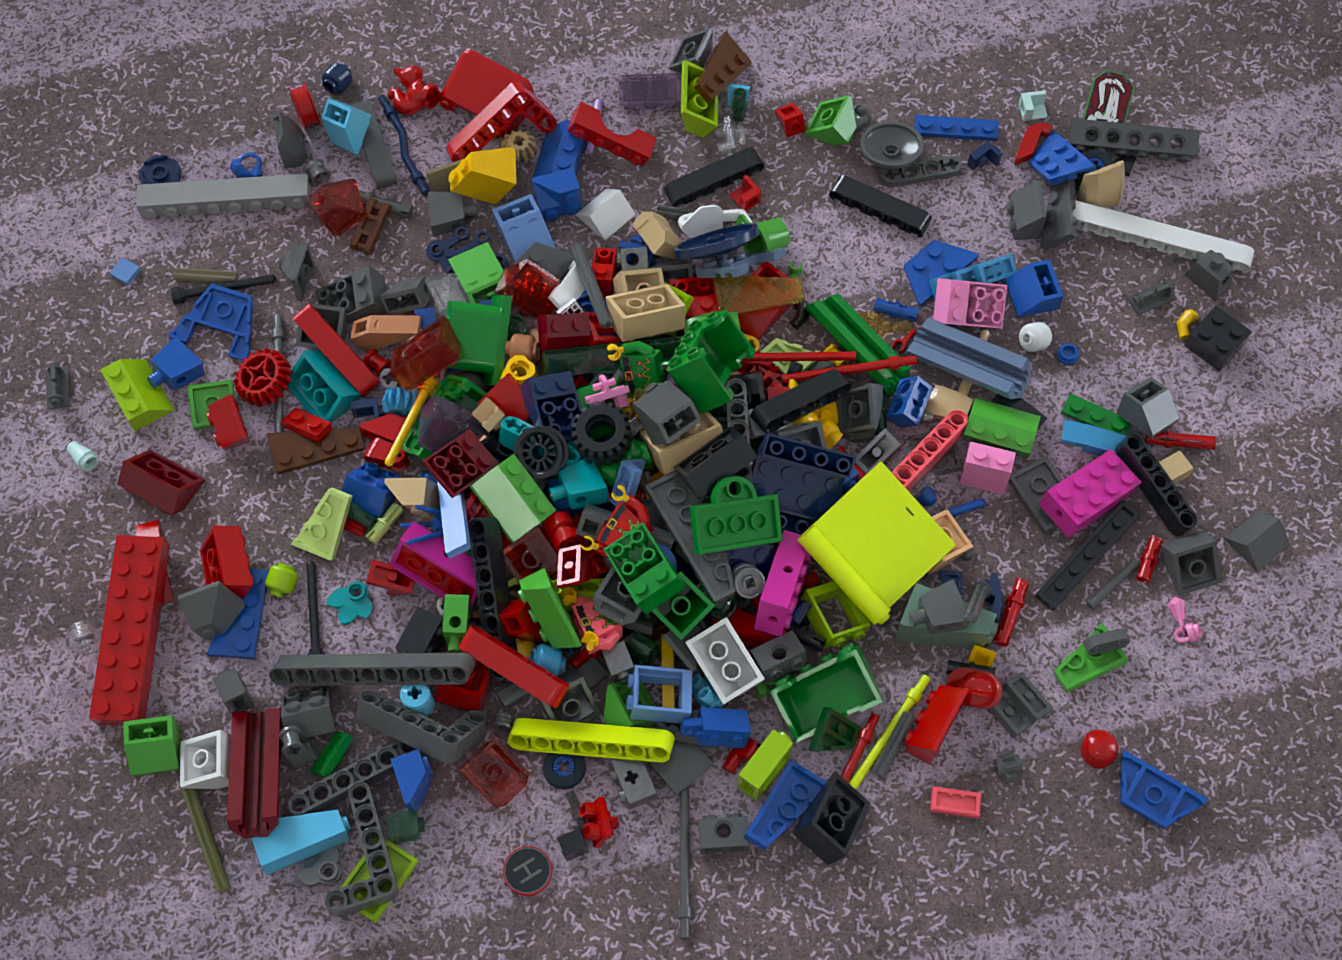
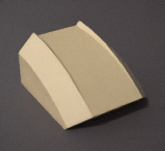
M1122 160L1085 174L1077 199L1080 202L1103 208L1119 205L1125 184L1124 161Z
M642 212L632 225L649 246L652 253L670 259H677L673 248L681 243L682 240L671 228L668 221L655 212Z

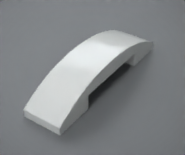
M574 260L568 269L570 271L562 283L555 287L548 297L558 309L573 298L577 300L585 291V286Z

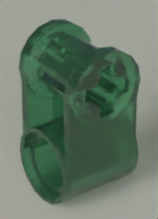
M639 631L632 636L627 646L632 663L635 665L649 666L653 659L661 654L659 644Z

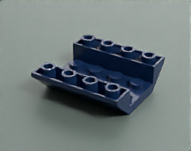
M766 433L756 452L758 458L754 460L752 466L751 483L756 490L757 496L778 494L782 534L786 530L802 535L839 500L845 478H851L856 456Z

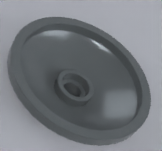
M884 121L870 126L864 131L860 140V149L863 156L874 165L886 169H899L913 164L921 157L924 147L923 138L915 128L897 121Z

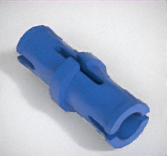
M876 298L873 311L891 315V318L896 319L898 317L913 322L916 321L919 310L918 308L902 305L898 301L895 303Z

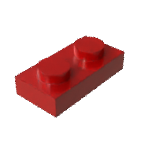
M296 407L282 420L284 428L316 442H319L332 429L331 422Z

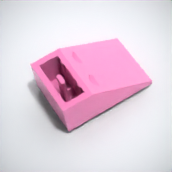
M938 278L933 319L944 324L1003 329L1007 285Z

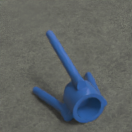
M415 505L417 510L437 514L432 517L431 522H416L424 527H432L437 532L408 540L406 542L407 545L444 536L441 510ZM402 523L399 526L400 528H409L412 523Z

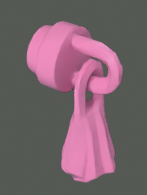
M1178 597L1172 598L1167 606L1180 626L1174 632L1176 640L1181 643L1198 641V638L1202 637L1199 624L1191 622L1185 626V601ZM1187 631V637L1180 638L1178 636L1180 632L1185 636Z

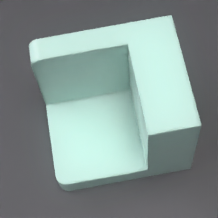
M1045 90L1021 93L1019 108L1023 121L1047 118L1044 105L1047 95Z

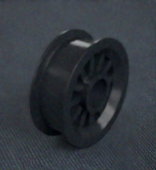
M549 426L529 428L520 434L515 442L514 454L532 478L541 479L554 476L565 467L569 457V448L565 437L557 429ZM540 446L545 451L543 458H541L538 454V449Z

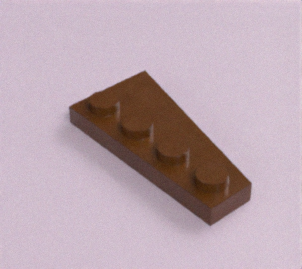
M359 428L331 429L319 442L295 432L267 433L278 475L365 450Z

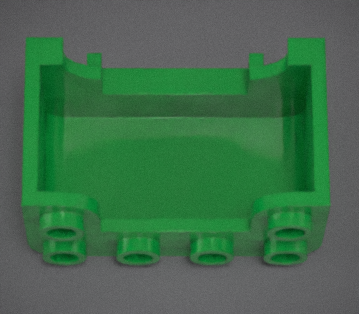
M725 309L719 313L714 311L706 319L701 321L695 320L689 324L688 331L681 338L682 341L675 349V354L669 360L666 369L681 391L693 401L699 414L732 401L735 394L730 387L725 388L724 386L731 372L741 368L740 361L747 357L749 359L753 358L756 352Z

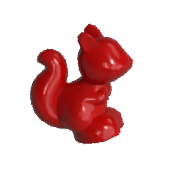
M407 66L403 69H393V73L399 76L398 81L408 88L406 94L398 88L390 89L387 94L390 100L393 99L394 108L400 114L413 115L420 109H433L436 107L441 93L437 85L432 83L424 85L422 81L423 69L421 67Z

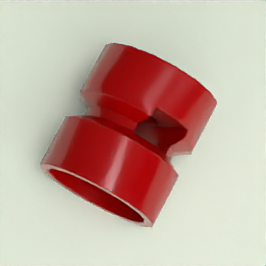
M559 511L553 513L544 521L543 529L558 554L559 549L583 545L584 538L576 534L577 527H575V523L568 512Z

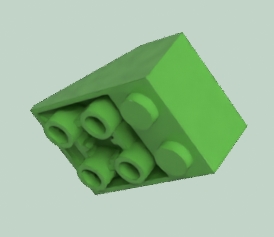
M488 242L448 259L468 303L480 304V300L492 299V296L496 295L512 296V302L515 301L513 288Z

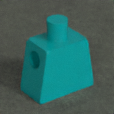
M585 458L558 472L559 485L549 488V494L553 502L565 498L572 509L585 507L587 503L597 505L608 502L607 486L594 461L589 464Z

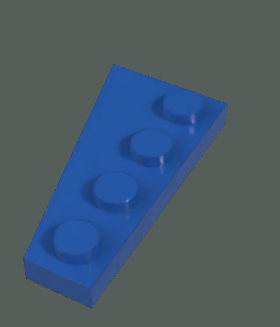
M790 760L743 838L765 851L802 816L827 781L795 761Z

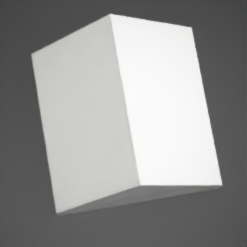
M605 189L576 214L581 221L605 241L636 215L621 190Z

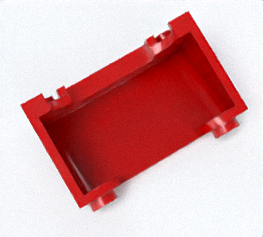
M466 49L460 55L439 95V103L447 111H454L459 106L477 116L512 82L522 83L533 94L534 89L532 84L524 77L472 49ZM520 112L495 137L504 139L505 134L511 135V130L516 131L526 117Z

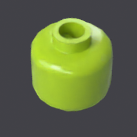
M280 562L277 565H272L265 580V586L271 589L269 594L283 598L284 594H292L299 578L298 573L295 572L296 568Z

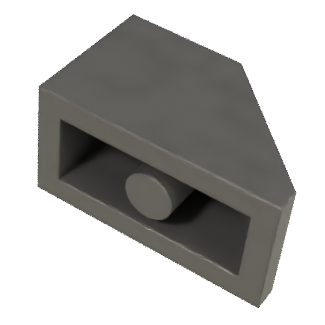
M884 428L856 456L855 463L867 474L880 461L884 464L904 443L889 428Z

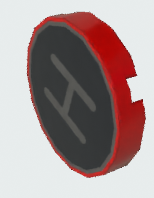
M523 846L515 849L507 857L503 866V876L506 885L512 892L522 896H534L541 893L549 885L552 877V865L549 857L542 850L533 846Z

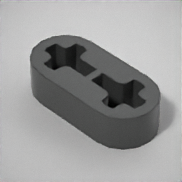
M1120 628L1092 635L1086 638L1083 644L1087 654L1094 656L1124 648L1130 643V638L1127 631Z

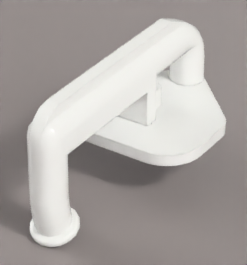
M717 205L701 206L694 213L682 215L678 219L679 227L689 238L723 228V222L736 221L740 214H744L750 223L753 222L744 209L722 210Z

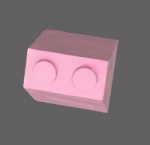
M970 442L959 484L1004 495L1012 473L1016 452Z

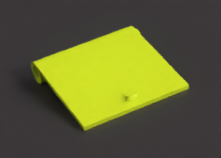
M882 461L870 470L797 540L873 625L876 623L882 625L891 616L889 614L890 607L956 545Z

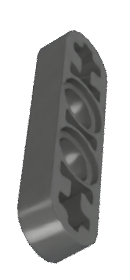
M947 156L914 162L907 167L899 169L885 168L881 174V182L887 187H896L954 177L960 173L962 162L958 157ZM952 163L953 166H956L955 169H952L949 164ZM934 167L937 172L930 174L926 171V168ZM912 170L917 175L915 177H908L905 172ZM891 174V176L894 177V179L890 180V178L887 177V175Z

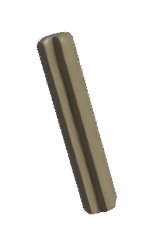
M175 268L173 273L176 281L226 283L238 280L236 271Z

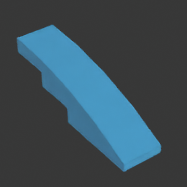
M1012 253L930 279L929 282L935 299L938 278L993 283L1011 276L1017 270Z
M1064 420L1060 444L1082 447L1081 452L1103 455L1110 449L1115 452L1116 445L1126 436L1092 425Z

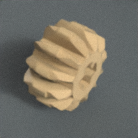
M521 128L518 132L511 130V135L505 134L504 140L501 143L502 148H515L516 163L518 165L521 162L520 160L527 164L528 158L534 159L535 152H537L536 138L531 135L529 130L524 133Z

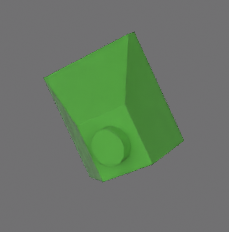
M847 95L820 102L804 134L834 146L849 143L856 129L852 97Z
M627 681L611 683L607 686L604 711L606 725L648 728L656 724V721L630 719V710L626 709L627 696L631 695V688H627ZM639 682L638 705L655 706L646 687L642 682Z

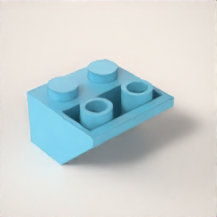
M328 98L321 119L331 143L358 155L369 126L371 114Z

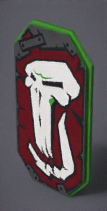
M1106 70L1095 77L1083 119L1125 123L1135 89L1128 75ZM1086 133L1088 141L1093 142L1096 140L1093 133ZM1107 135L1109 143L1113 144L1117 141L1114 135Z

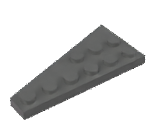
M676 471L645 485L644 490L712 603L716 605L734 596L735 587L726 554L727 550L705 554H695L690 506L711 503V495L699 499Z

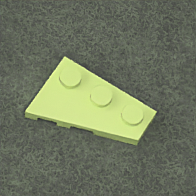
M335 488L328 489L314 509V513L303 525L301 532L292 541L291 545L327 560H334L353 496Z

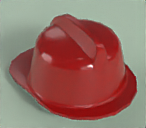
M967 667L955 669L950 673L946 682L947 686L968 690L963 705L989 709L1000 701L1003 694L1002 685L994 674Z

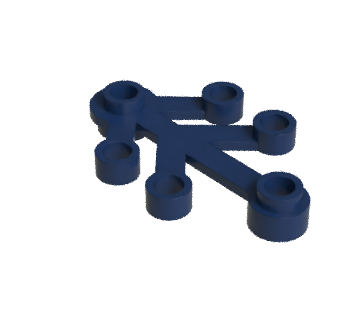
M458 227L455 234L445 241L435 240L429 243L426 249L427 256L432 261L440 262L446 271L448 280L456 281V276L449 277L453 269L447 258L457 256L486 242L489 243L490 236L488 232L481 230L477 233L475 239L458 250L449 249L459 241H466L469 238L467 228ZM461 231L466 232L465 236L460 237L459 233ZM481 235L487 236L485 240H479ZM436 247L440 248V252L433 253ZM496 254L497 259L503 260L502 264H500L504 271L507 270L509 267L507 257L503 254Z

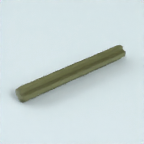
M181 788L216 891L219 894L225 893L231 887L196 789Z

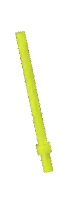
M923 674L916 686L911 688L906 694L907 699L849 782L853 788H858L880 756L904 711L909 712L914 704H918L923 697L922 692L931 681L927 675Z

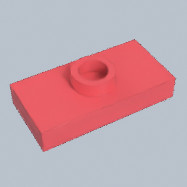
M933 786L930 812L979 819L982 793Z

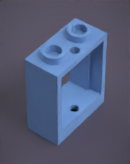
M643 665L634 666L633 673H629L627 679V688H631V695L627 696L626 709L630 710V719L681 724L683 718H690L692 711V670ZM639 682L679 686L678 709L638 705Z

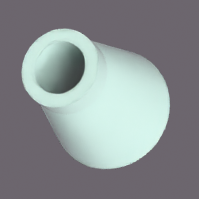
M76 441L68 444L66 450L80 470L91 471L97 466L98 458L94 451L80 445Z

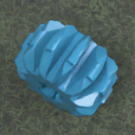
M392 387L385 390L382 400L383 411L386 414L393 413L398 416H408L419 394L415 390L401 387Z

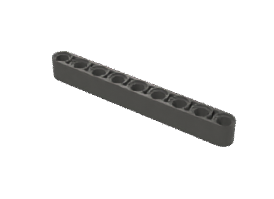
M468 653L283 655L271 669L269 676L273 683L280 686L460 685L467 682L476 666V662Z

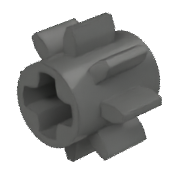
M1011 750L999 752L998 758L993 761L997 777L1004 776L1005 782L1017 780L1018 773L1023 771L1020 756L1018 754L1012 755Z

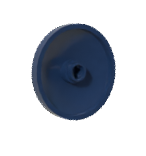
M756 223L729 226L690 238L676 245L673 250L677 259L693 260L714 257L715 260L727 257L728 252L747 244L756 238L760 232Z

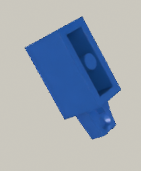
M700 707L697 717L683 718L680 725L682 736L697 738L698 745L745 748L751 734L747 710Z

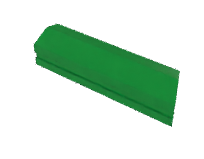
M839 293L823 301H815L804 308L845 352L856 351V360H853L856 364L887 360L889 357L898 356ZM901 366L897 370H890L888 368L867 371L865 373L875 384L883 385V392L889 397L895 393L900 379L909 378L911 368L909 366Z

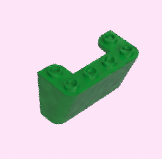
M852 642L842 647L838 651L839 654L834 656L833 653H829L819 659L821 663L815 666L809 663L799 669L800 673L791 676L790 673L786 674L774 682L775 686L770 692L796 743L814 735L823 707H830L846 717L859 710L863 712L883 702L884 698L860 644L855 646Z

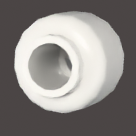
M1043 322L1029 323L1020 330L1019 341L1021 346L1029 352L1041 351L1051 344L1052 332Z

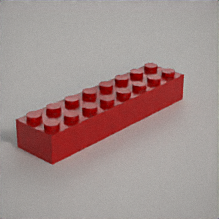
M116 535L89 719L97 725L123 726L125 721L140 720L146 717L170 545L163 537Z

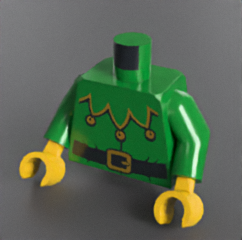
M640 341L621 344V347H617L615 344H610L607 347L608 351L616 350V353L608 355V358L612 361L620 359L625 384L628 385L630 390L628 396H632L631 400L628 399L629 408L622 411L626 414L632 412L634 408L632 404L640 399L648 385L654 382L664 383L667 381V374H669L666 370L669 361H664L661 350L653 349V347Z

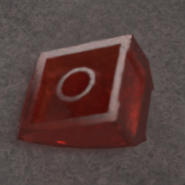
M496 736L486 741L457 770L494 808L506 806L526 786L529 778V772Z

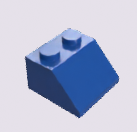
M419 749L390 759L405 805L411 816L416 815L431 786L429 777L434 776L427 756H421Z

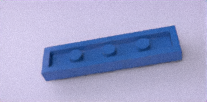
M915 115L914 128L921 136L998 141L999 120Z

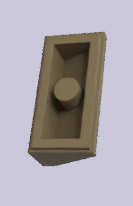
M461 160L426 172L432 191L441 192L450 188L449 174L460 164Z

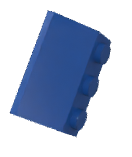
M570 120L558 123L552 132L546 133L533 177L573 167L577 176L587 141L576 138L573 134L567 132Z

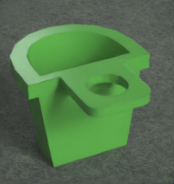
M740 214L735 225H739L742 222L744 224L750 222L744 214ZM780 217L761 223L756 222L760 234L745 244L742 249L746 254L785 248L790 242L788 228Z

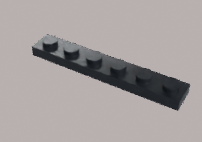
M1122 500L1043 585L1035 597L1054 611L1137 521L1141 514Z

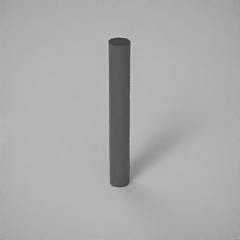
M1132 559L1086 605L1094 610L1140 566L1139 561Z

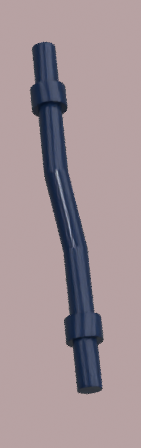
M381 95L378 100L384 109L383 113L392 122L399 134L401 159L410 172V178L414 185H417L421 193L426 196L430 190L424 181L425 177L422 172L417 170L409 156L407 131L399 120L398 112L394 106L390 105L385 95Z

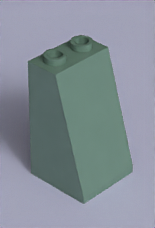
M916 583L899 624L896 640L973 649L974 644L983 648L985 644H991L998 627V623L994 622L997 614L982 608L977 621L973 624L970 622L967 629L930 634L925 623L913 627L909 619V613L919 610L918 601L920 596L933 590ZM963 601L967 610L969 603Z

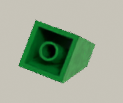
M679 571L678 574L686 588L653 609L652 612L682 640L715 605Z

